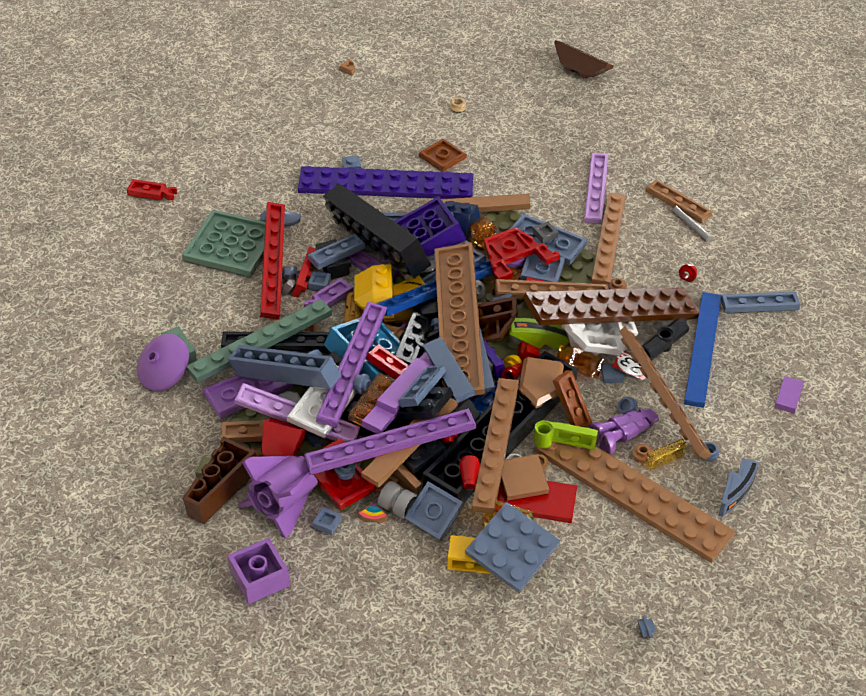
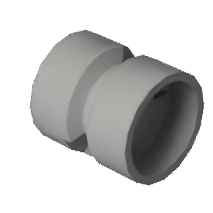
M390 481L383 487L379 495L378 506L387 511L393 510L394 515L406 520L405 516L418 495L408 489L403 491L400 485Z

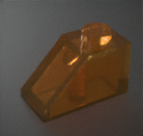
M561 345L556 356L578 368V373L596 378L599 377L604 360L576 347Z

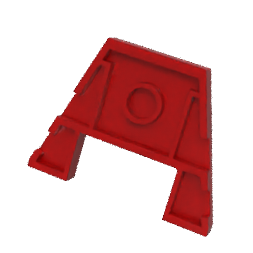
M516 227L484 239V247L495 279L509 280L512 278L513 272L506 264L536 254L547 265L560 260V253L550 251L548 246L543 243L538 244L533 241V237Z

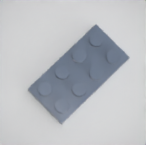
M523 213L510 229L516 227L533 237V241L541 244L542 242L533 234V227L545 222ZM552 225L558 231V238L543 244L547 245L550 251L559 252L560 257L565 258V264L571 265L587 245L588 239Z

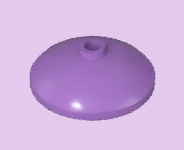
M163 334L151 340L144 347L138 359L137 375L140 383L152 391H164L175 385L185 373L186 366L188 365L189 351L186 343L174 334Z

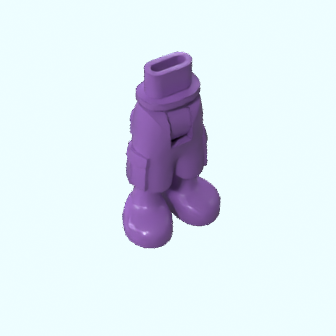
M651 408L647 410L639 409L638 411L631 410L625 414L610 417L608 422L591 423L587 428L598 430L596 442L600 440V449L612 455L615 452L618 440L625 443L634 439L638 434L652 427L653 423L657 422L659 418Z

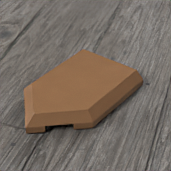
M527 357L523 361L518 391L523 396H526L536 409L542 406L544 402L550 399L554 400L559 396L553 380L563 373L564 365L560 361Z

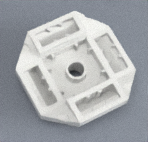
M634 322L565 324L561 326L567 333L571 349L592 352L595 356L600 353L619 356L626 349L621 341L623 337L619 332L623 327L626 326L635 336L638 334Z

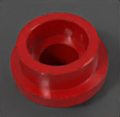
M685 264L679 269V276L687 282H692L697 277V269L691 264Z

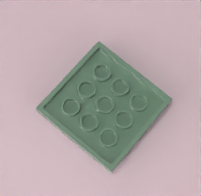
M212 210L182 254L183 261L251 277L263 258L265 222Z

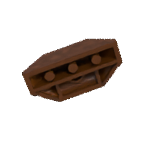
M557 40L554 42L560 63L566 66L565 69L574 72L575 70L579 72L578 75L583 78H587V76L595 77L614 67V65Z
M516 296L478 304L479 325L483 341L491 342L504 337L518 315Z

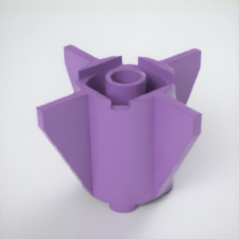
M303 456L249 457L242 461L252 480L249 483L251 490L248 491V498L237 505L239 508L253 505L258 513L263 511L267 514L266 518L273 519L282 537L286 538L292 533L309 493L318 484L317 478L313 474L310 475L305 457Z

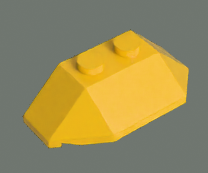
M391 264L374 265L355 275L354 301L361 309L365 310L368 302L376 304L394 297L393 267ZM393 314V315H390V316H388V317H387V316H384L383 319H391V318H394V314Z

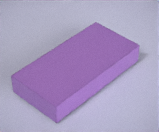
M784 376L775 408L795 413L804 381Z

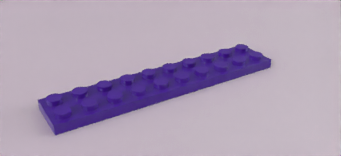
M301 166L298 183V193L326 194L340 183L354 194L361 196L433 199L438 196L440 199L473 197V173Z

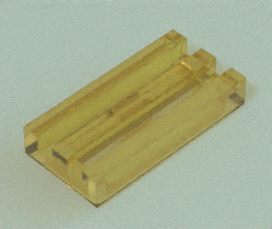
M682 438L648 452L645 466L651 471L684 457L687 443Z

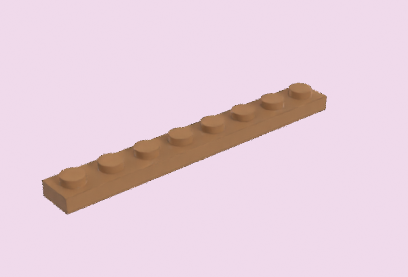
M608 193L591 284L608 285V288L610 287L626 195Z
M626 326L619 330L623 337L621 339L622 343L626 348L631 349V357L642 366L640 368L641 373L651 380L649 385L652 390L660 394L661 398H659V401L666 409L670 410L669 416L671 420L681 427L679 432L685 440H689L692 444L689 448L696 457L699 455L705 460L712 456L711 452L634 333Z
M498 379L472 503V511L490 514L495 512L518 394L519 380Z

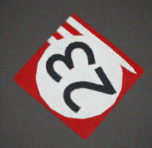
M625 351L611 365L642 380L646 378L640 371L642 367L640 363H636L631 355Z

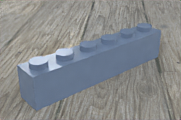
M238 345L228 358L236 374L240 377L331 389L341 376L331 356Z

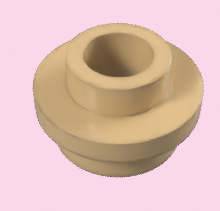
M454 98L450 103V109L455 112L464 111L466 103L462 98Z

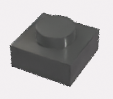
M549 221L533 227V234L542 243L558 238V231Z

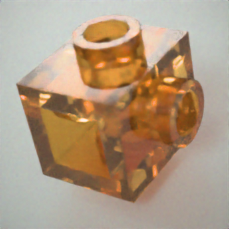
M482 216L470 225L472 242L485 250L484 239L497 234L496 225L485 216Z

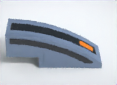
M742 458L739 473L730 471L719 516H724L733 510L748 494L755 480L759 462Z

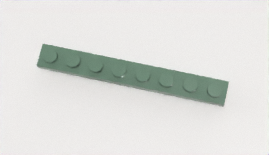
M320 299L187 365V372L199 383L231 367L228 358L238 345L269 348L332 316V309Z

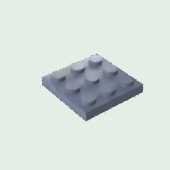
M506 502L467 547L465 554L520 593L559 546L561 540Z

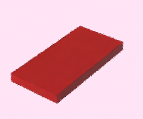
M500 481L495 511H499L507 502L529 517L572 523L578 485L547 481L549 494L507 501L502 482Z

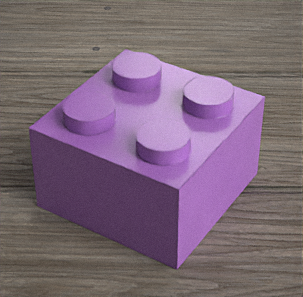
M270 538L227 555L230 573L248 605L290 586L289 570Z

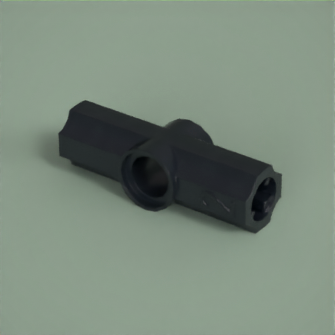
M680 318L674 320L666 327L658 328L656 335L642 345L650 360L652 361L662 352L670 351L672 344L689 332V326L684 319Z

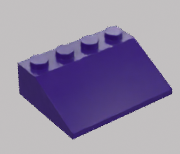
M439 196L394 221L418 238L427 257L435 254L436 248L454 246L466 240L458 221Z

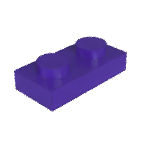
M485 340L486 353L493 364V378L495 381H498L501 378L505 365L503 360L499 359L496 355L494 348L490 347Z

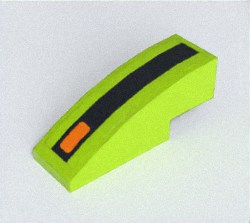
M515 318L509 327L510 335L539 349L546 344L559 351L569 343L567 333L560 325L539 326L536 319Z

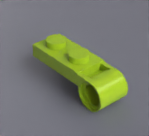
M542 420L535 424L533 442L539 448H548L552 442L595 450L598 430Z

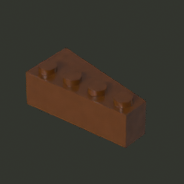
M223 436L220 441L221 445L213 451L211 460L201 469L202 474L194 480L183 497L188 517L205 524L250 479L242 461L249 457H257L256 451Z

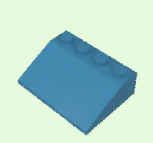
M360 318L331 327L324 346L331 353L335 352L343 359ZM381 323L370 351L379 344L395 355L401 341ZM367 359L365 360L360 374H368L371 383L384 393L396 379L374 366Z

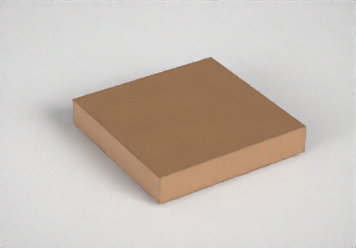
M538 454L504 460L501 482L507 501L549 494V487Z

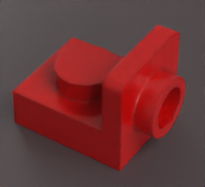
M523 341L518 345L517 356L522 360V363L527 357L538 358L541 355L538 347Z

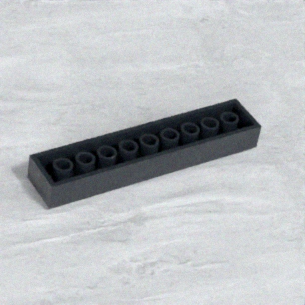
M546 351L538 357V359L560 361L564 365L563 372L566 370L572 371L575 380L577 379L578 368ZM518 391L505 459L533 431L535 424L542 421L560 402L559 397L544 402L542 406L536 409L531 404V401ZM493 403L475 420L476 429L463 432L423 472L422 489L427 482H430L463 503L475 492V489L467 490L463 487L459 463L462 457L471 455L477 457L481 464Z

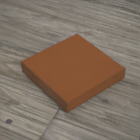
M441 139L419 152V157L441 172H444L467 158V154L445 139Z

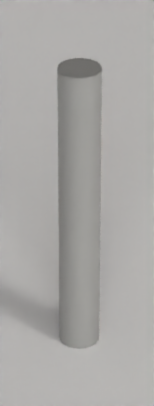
M679 207L673 208L672 211L706 242L712 240V236Z

